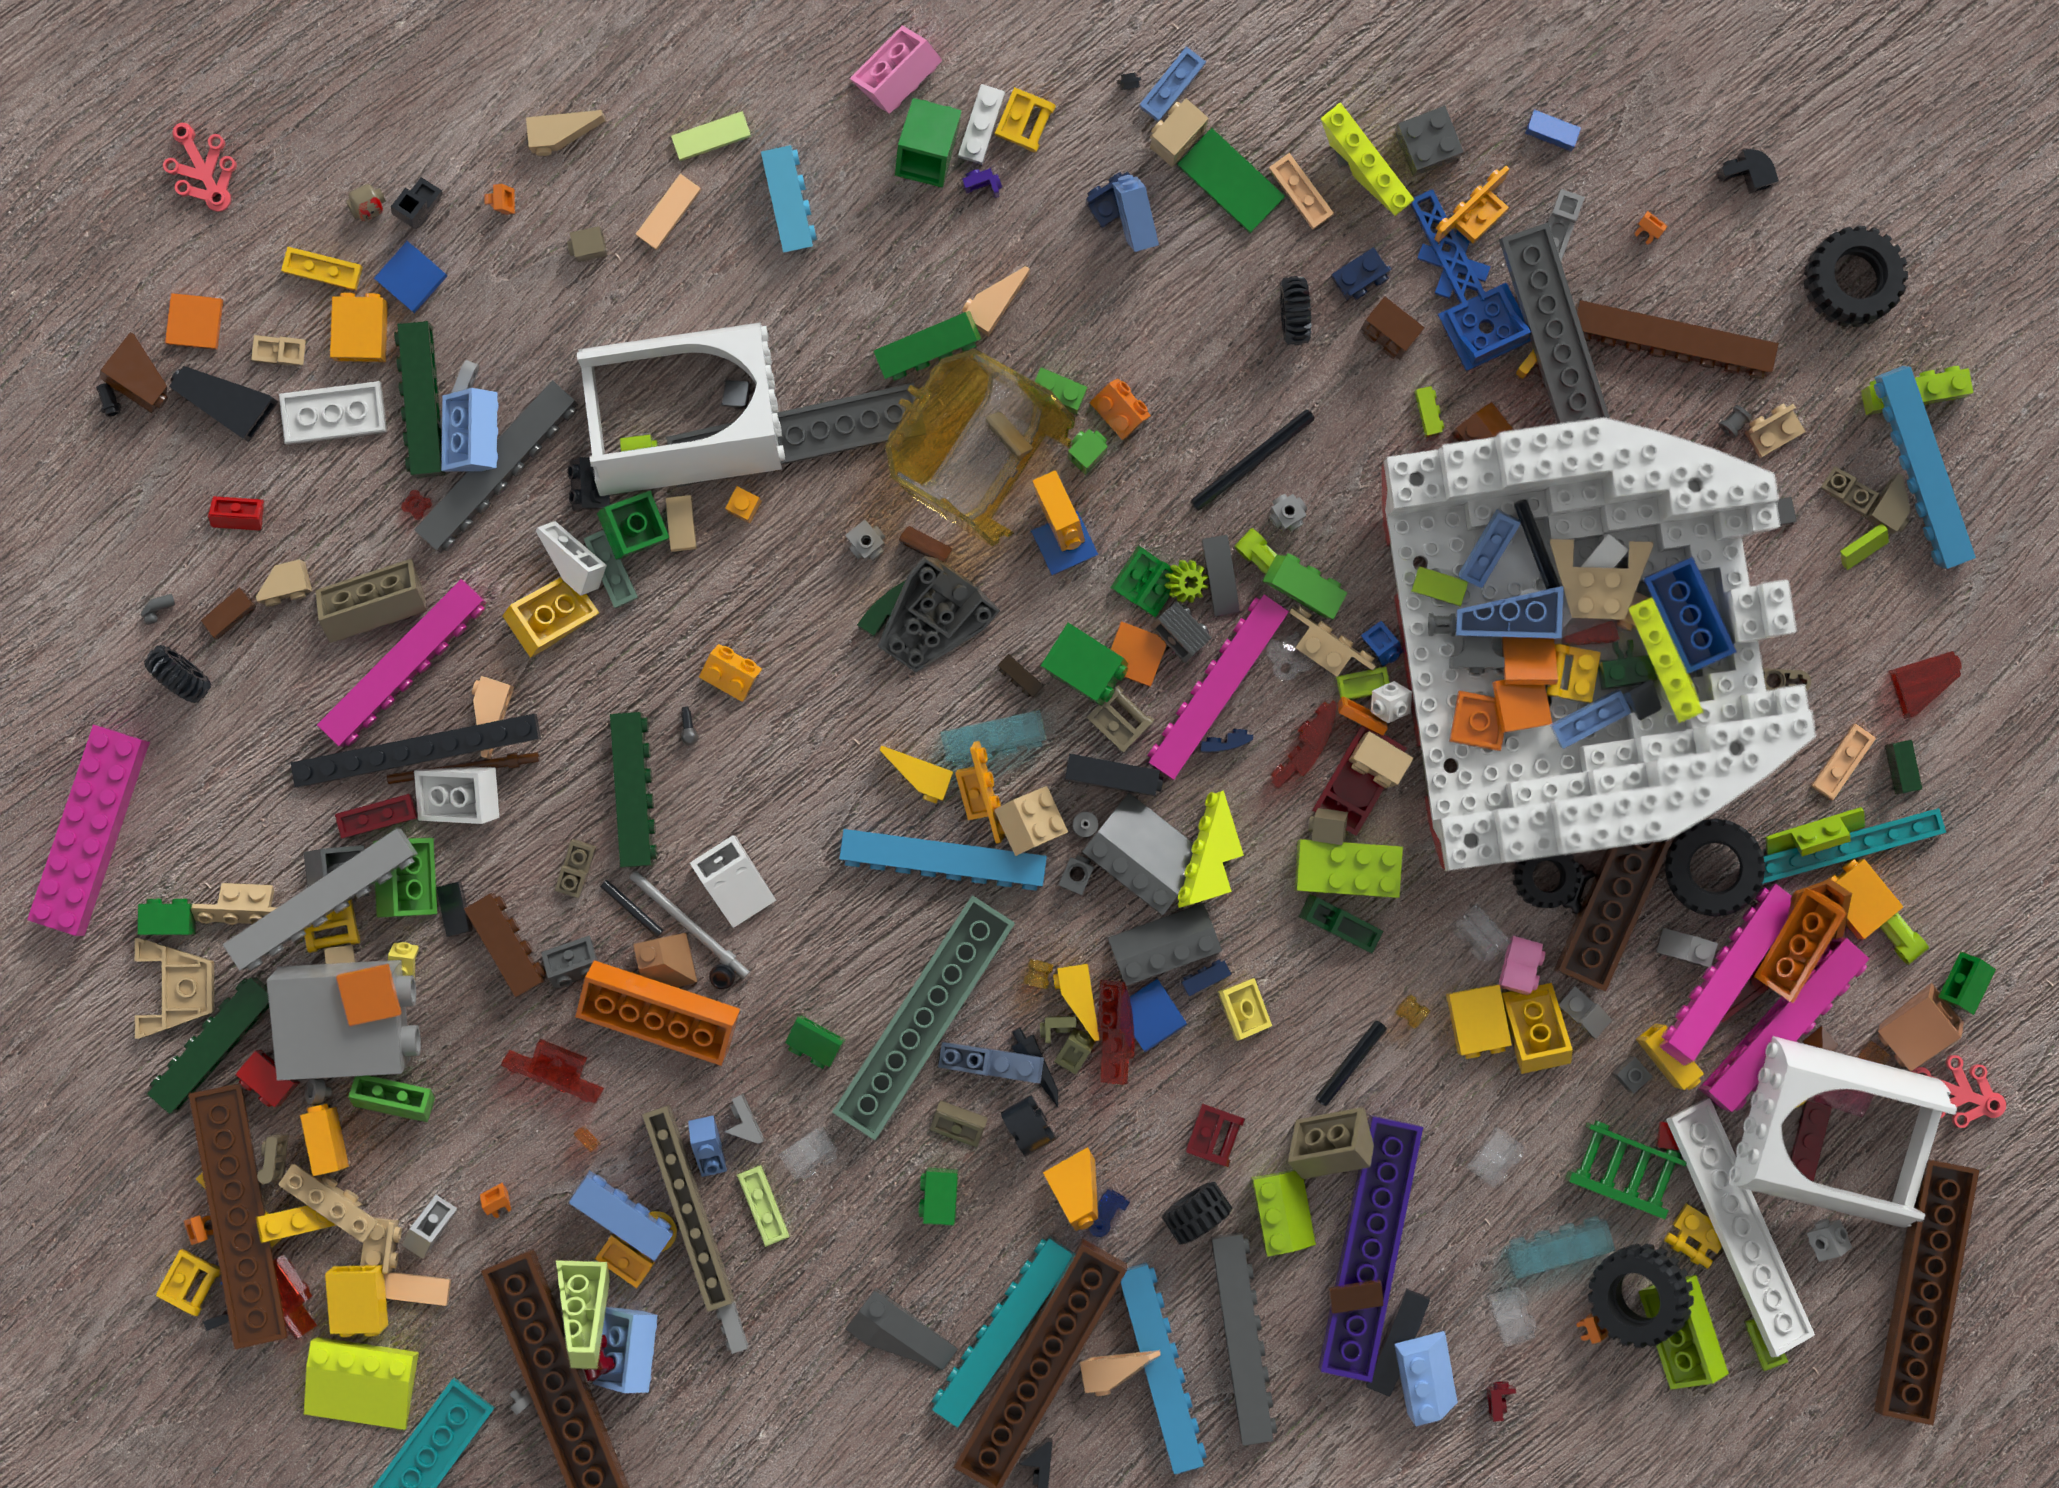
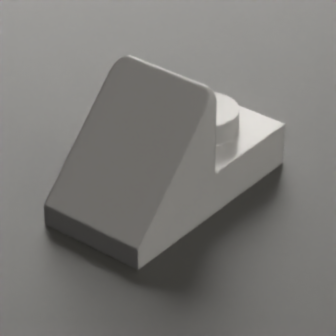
M1573 986L1558 1003L1559 1007L1594 1039L1612 1021L1600 1005L1593 1003L1576 986Z
M744 1094L733 1098L734 1104L730 1105L736 1119L741 1118L742 1123L724 1132L758 1144L765 1140Z

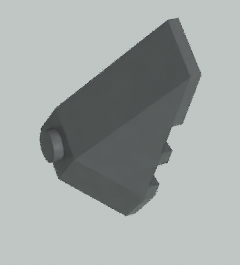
M877 1287L845 1328L866 1345L941 1370L945 1368L958 1350L957 1347Z

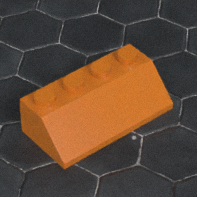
M1806 888L1754 977L1788 1001L1794 1003L1846 915L1842 906L1825 895Z

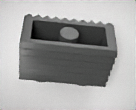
M1176 601L1151 625V629L1158 633V636L1165 641V644H1168L1169 648H1172V651L1186 663L1212 637L1209 635L1207 627L1202 623H1198L1191 616L1190 609Z

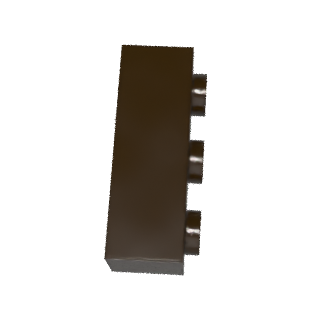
M1007 654L998 664L1000 668L998 671L1003 676L1008 675L1011 678L1010 682L1016 687L1020 686L1023 689L1022 693L1028 698L1030 696L1034 698L1044 687L1039 680L1010 654Z

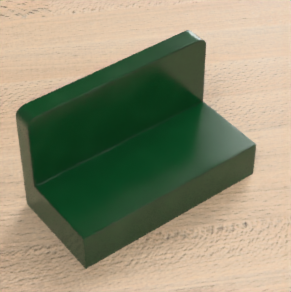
M1912 740L1885 745L1895 795L1922 790Z

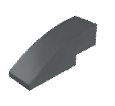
M1228 535L1202 539L1201 544L1206 574L1209 577L1207 580L1214 616L1239 613L1240 609Z

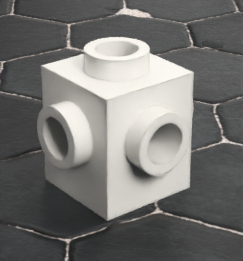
M1395 681L1373 690L1371 713L1387 723L1410 714L1412 691Z

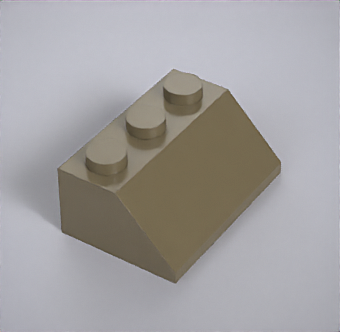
M1360 1107L1297 1119L1295 1121L1288 1163L1302 1179L1370 1167L1374 1144L1365 1109Z

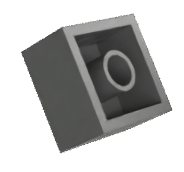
M1445 106L1398 123L1395 129V134L1413 177L1459 160L1464 153Z

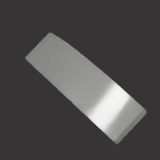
M1563 189L1559 191L1548 220L1560 261H1562L1585 198Z

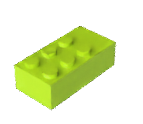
M1300 839L1297 844L1294 891L1400 898L1403 847L1346 842L1338 845Z

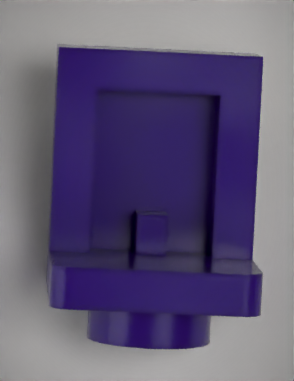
M991 168L981 172L979 169L970 171L965 174V178H962L966 194L990 185L994 198L1000 197L999 189H1002V184L998 174L993 175Z

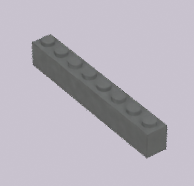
M552 380L497 439V468L485 471H468L414 530L438 552L442 553L443 550L448 551L456 543L455 537L461 531L464 533L474 523L472 519L478 513L482 514L488 509L491 504L489 502L495 494L500 495L508 486L506 482L513 475L516 477L525 468L524 463L530 456L534 458L543 448L541 444L547 438L552 439L560 430L558 426L564 420L568 421L574 416L578 403Z
M1241 1232L1212 1236L1211 1243L1241 1442L1243 1446L1274 1441L1273 1434L1277 1433L1275 1418H1270L1269 1408H1273L1271 1392H1266L1265 1382H1269L1267 1366L1262 1367L1261 1357L1265 1356V1347L1263 1340H1258L1257 1331L1262 1330L1260 1316L1254 1314L1253 1305H1258L1256 1290H1251L1250 1279H1254L1252 1263L1247 1264L1246 1254L1250 1253L1248 1238H1243Z

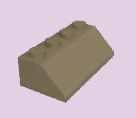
M412 558L315 590L318 620L330 643L344 640L362 632H368L386 624H393L398 620L417 616L427 611L425 595Z

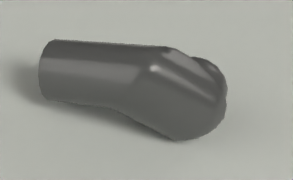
M172 594L153 598L141 611V617L144 618L146 624L149 625L157 622L158 617L156 613L159 610L175 606Z

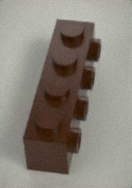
M490 893L464 908L515 998L520 997L546 982L543 977L546 975V972L540 962L535 963L530 954L533 953V950L526 939L522 941L517 933L520 931L519 925L513 917L509 919L505 909H507V905L500 895L496 896L495 893Z

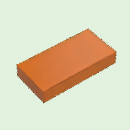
M1341 697L1339 700V714L1381 735L1385 734L1388 729L1387 722L1372 714L1370 709L1346 697Z

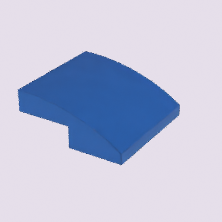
M406 241L374 279L415 313L448 275L410 242Z
M1078 511L1075 512L1080 520L1085 542L1081 543L1076 549H1067L1062 552L1049 523L1031 531L1051 576L1098 556L1097 550Z
M1158 978L1115 1006L1144 1052H1147L1188 1025Z

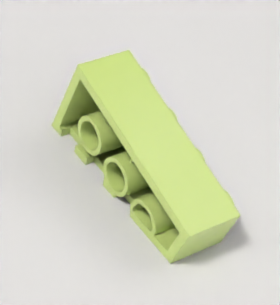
M556 1260L571 1368L597 1369L610 1283L607 1262Z

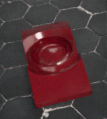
M1363 725L1360 726L1312 809L1315 813L1318 808L1348 812L1346 831L1354 836L1358 835L1384 790V787L1373 781L1375 778L1369 773L1363 775L1351 768L1353 763L1348 760L1361 738L1370 731L1404 753L1407 750V747L1388 736L1381 735Z

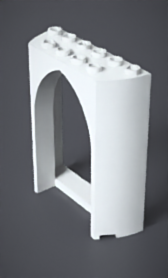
M753 323L578 349L577 360L582 370L592 450L590 463L591 467L594 468L595 483L600 496L782 470L781 461L785 460L783 445H778L777 438L782 436V431L777 413L779 410L774 391L775 381L771 369L772 359L768 347L767 326H762L761 323ZM681 353H707L720 356L735 363L756 384L752 400L743 414L729 427L713 436L691 442L605 454L594 366Z
M1772 1036L1771 1042L1766 1047L1764 1066L1759 1071L1757 1090L1751 1098V1111L1749 1117L1744 1122L1743 1138L1737 1146L1736 1162L1729 1173V1185L1898 1227H1911V1223L1923 1221L1925 1214L1915 1209L1914 1205L1941 1114L1946 1112L1955 1115L1957 1110L1956 1105L1950 1102L1949 1095L1951 1092L1947 1086L1937 1078ZM1834 1089H1854L1919 1105L1920 1110L1893 1201L1889 1202L1821 1185L1804 1177L1791 1162L1782 1139L1781 1124L1789 1113L1806 1099Z

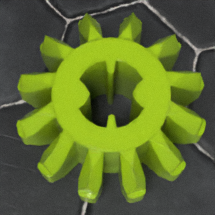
M1180 560L1178 566H1170L1173 573L1165 574L1170 579V582L1166 583L1165 587L1171 589L1169 593L1171 597H1177V601L1182 603L1185 600L1193 603L1195 597H1203L1200 590L1208 588L1206 584H1203V581L1209 578L1206 574H1202L1203 566H1196V561L1189 560L1188 563L1185 560ZM1186 577H1189V579L1186 580L1189 582L1187 586H1185L1184 584L1187 583L1185 582Z

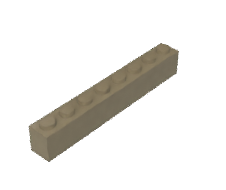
M667 1105L642 1114L707 1312L732 1304L735 1299L671 1106Z

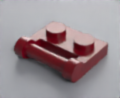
M1202 1103L1185 1152L1229 1167L1231 1162L1229 1157L1240 1125L1243 1126L1245 1118ZM1223 1121H1230L1231 1123L1220 1154H1213Z

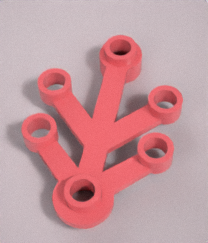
M187 123L177 124L173 128V137L178 143L184 145L195 168L180 164L174 158H167L163 163V168L171 175L180 174L203 181L207 190L192 187L186 180H179L175 184V191L183 197L192 196L205 200L207 206L213 211L221 212L226 210L231 203V195L227 188L232 172L236 170V161L230 156L222 157L219 163L222 172L217 185L212 177L220 151L225 146L224 139L218 134H213L208 138L210 149L204 162L193 141L195 138L194 129ZM181 129H186L184 136H179L178 134ZM215 139H220L218 146H213ZM226 161H232L230 168L224 167ZM174 162L176 164L175 168L168 170V165ZM186 184L187 190L180 192V186ZM220 194L221 200L214 202V196Z
M1958 1055L1947 1057L1945 1061L1946 1066L1952 1071L1958 1084L1957 1086L1941 1080L1950 1090V1094L1954 1096L1950 1098L1951 1104L1956 1105V1107L1967 1102L1979 1105L1965 1113H1955L1952 1116V1123L1956 1127L1965 1128L1969 1125L1970 1121L1983 1115L1990 1118L2000 1117L2006 1110V1101L2002 1095L1992 1091L1986 1078V1067L1974 1064L1969 1070L1970 1076L1976 1079L1982 1093L1980 1095L1972 1091L1962 1069L1963 1059ZM1953 1058H1956L1958 1060V1065L1953 1068L1951 1066V1060ZM1917 1067L1911 1071L1933 1077L1930 1071L1924 1067ZM1978 1067L1982 1069V1074L1979 1077L1975 1075V1069ZM1995 1100L1997 1102V1108L1995 1110H1992L1990 1108V1103ZM1942 1112L1941 1118L1945 1115L1946 1112ZM1960 1115H1962L1965 1119L1964 1123L1961 1125H1959L1957 1122V1118Z

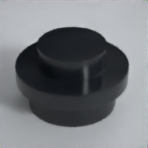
M1134 72L1122 74L1121 80L1116 82L1120 85V90L1140 87L1139 81L1142 79L1141 77H1136Z
M719 964L712 968L709 979L715 988L727 989L734 983L735 974L729 966Z

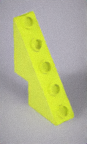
M1341 103L1320 118L1329 145L1349 163L1353 177L1394 216L1414 201L1412 195Z
M1653 597L1629 607V612L1678 722L1681 723L1703 713L1690 673L1688 674Z
M1224 790L1217 793L1210 792L1206 797V810L1198 824L1199 834L1192 845L1191 852L1193 854L1190 863L1185 869L1186 878L1184 885L1178 893L1179 908L1232 892L1223 862L1244 856Z

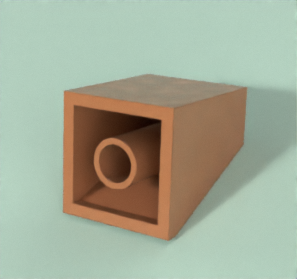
M1932 983L1880 1023L1878 1029V1037L1886 1047L1890 1046L1896 1053L1894 1057L1902 1067L1906 1066L1910 1072L1962 1037L1964 1022L1948 1003L1938 997L1940 992Z

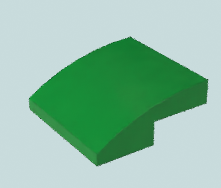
M1137 546L1110 588L1156 618L1170 597L1171 589L1165 587V584L1170 582V579L1165 574H1172L1173 571L1170 565L1160 561L1141 546Z

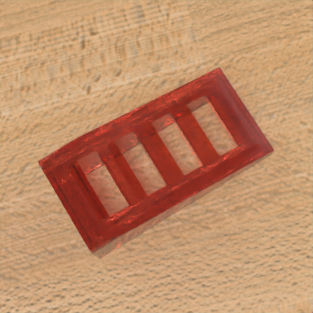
M1611 620L1567 635L1562 638L1561 643L1567 646L1617 642L1620 638L1615 623Z

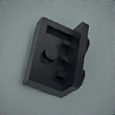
M579 457L571 460L567 474L571 480L569 502L572 504V511L603 509L609 506L610 495H599L590 457Z

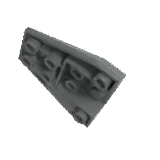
M924 556L908 574L879 640L878 647L917 673L984 630L1000 612V609L975 584L938 558Z

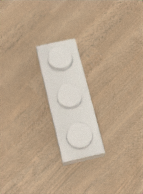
M981 84L958 154L959 158L983 164L1005 91Z

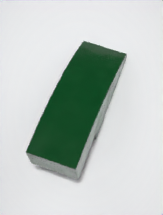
M905 581L880 597L857 624L858 628L876 638L884 623L890 617Z
M1309 894L1298 916L1373 954L1384 932Z

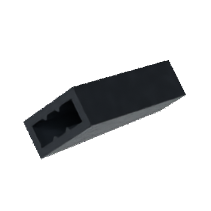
M183 366L181 370L175 371L169 385L174 391L247 442L251 441L278 403L276 399L268 394Z
M1069 754L1065 781L1155 797L1156 791H1162L1164 777L1159 776L1160 770Z

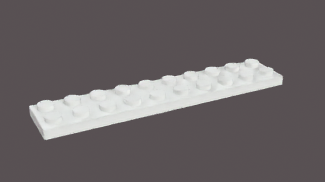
M1704 1099L1666 1120L1682 1157L1687 1163L1686 1166L1770 1356L1778 1357L1815 1334L1751 1190L1729 1185V1173L1735 1165L1736 1155L1711 1099Z

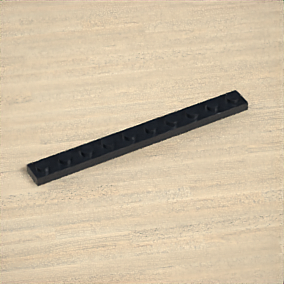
M529 714L295 761L290 764L295 788L539 740L541 735L537 714Z

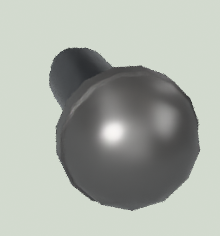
M682 707L683 730L681 740L685 745H694L698 741L699 736L695 728H693L689 707Z

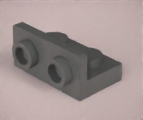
M590 935L541 952L547 977L554 988L568 987L573 982L585 979L593 961H598Z

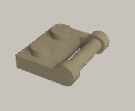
M1116 686L1112 698L1108 702H1104L1103 706L1098 705L1087 719L1124 753L1155 720L1150 715L1147 717L1122 693L1123 689L1120 686ZM1114 700L1140 723L1136 729L1110 705Z
M278 1133L268 1136L266 1141H263L261 1155L265 1156L263 1169L257 1174V1179L260 1183L267 1184L284 1176L289 1134Z

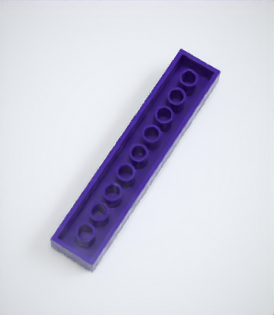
M1369 1115L1368 1124L1374 1144L1371 1165L1368 1168L1358 1169L1335 1286L1380 1280L1384 1306L1332 1314L1330 1307L1318 1368L1324 1373L1372 1382L1423 1127Z

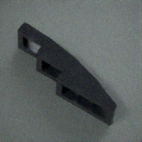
M1406 1288L1378 1352L1372 1382H1366V1388L1389 1397L1391 1396L1400 1376L1395 1344L1416 1338L1430 1302L1429 1297Z

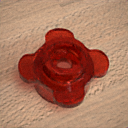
M412 490L405 502L402 503L401 508L404 512L411 513L414 519L421 520L426 509L432 506V501L421 496L418 490ZM419 503V506L415 507L414 504Z

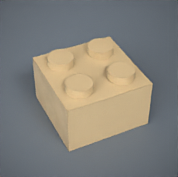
M1187 98L1182 103L1177 101L1168 113L1170 115L1166 121L1160 120L1151 130L1153 134L1150 137V148L1172 168L1203 135L1209 120Z
M1369 731L1363 735L1348 761L1353 763L1352 769L1363 775L1365 773L1373 775L1375 783L1387 788L1399 784L1414 758Z
M1047 786L994 809L1015 856L1068 833Z

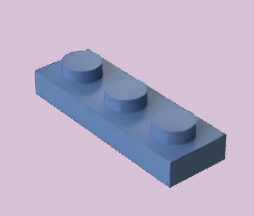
M1186 46L1140 103L1139 107L1159 122L1205 66L1206 61Z
M1497 509L1458 573L1459 577L1483 588L1520 526V520Z
M1617 689L1550 724L1560 747L1564 749L1632 712L1622 691Z

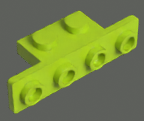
M1862 807L1769 835L1765 838L1766 853L1771 855L1797 847L1801 856H1806L1851 842L1849 832L1865 827L1864 810Z

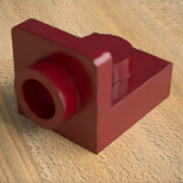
M1508 1381L1494 1382L1493 1386L1486 1387L1489 1418L1493 1422L1504 1421L1503 1414L1507 1413L1506 1399L1502 1398V1395L1516 1394V1388L1513 1385H1509Z

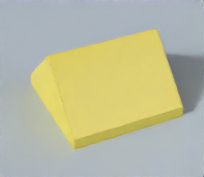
M1255 978L1217 991L1235 1040H1242L1272 1026Z

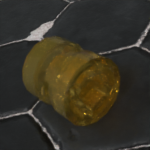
M1029 959V972L1025 975L1023 983L1048 989V975L1052 972L1054 965ZM1034 970H1035V971H1039V972H1043L1044 974L1041 975V974L1034 973Z
M1410 993L1400 1003L1394 1013L1400 1018L1404 1017L1408 1020V1025L1416 1029L1430 1013V1009L1425 1005H1420L1417 1002V998Z

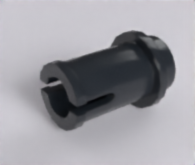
M107 383L98 385L96 389L103 406L101 412L105 413L106 417L120 414L122 406L117 402L113 387Z

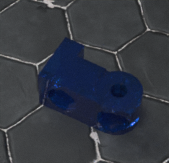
M1107 1187L1097 1204L1098 1219L1093 1221L1094 1223L1089 1227L1090 1233L1096 1237L1107 1235L1111 1228L1110 1222L1118 1208L1125 1211L1130 1203V1199Z

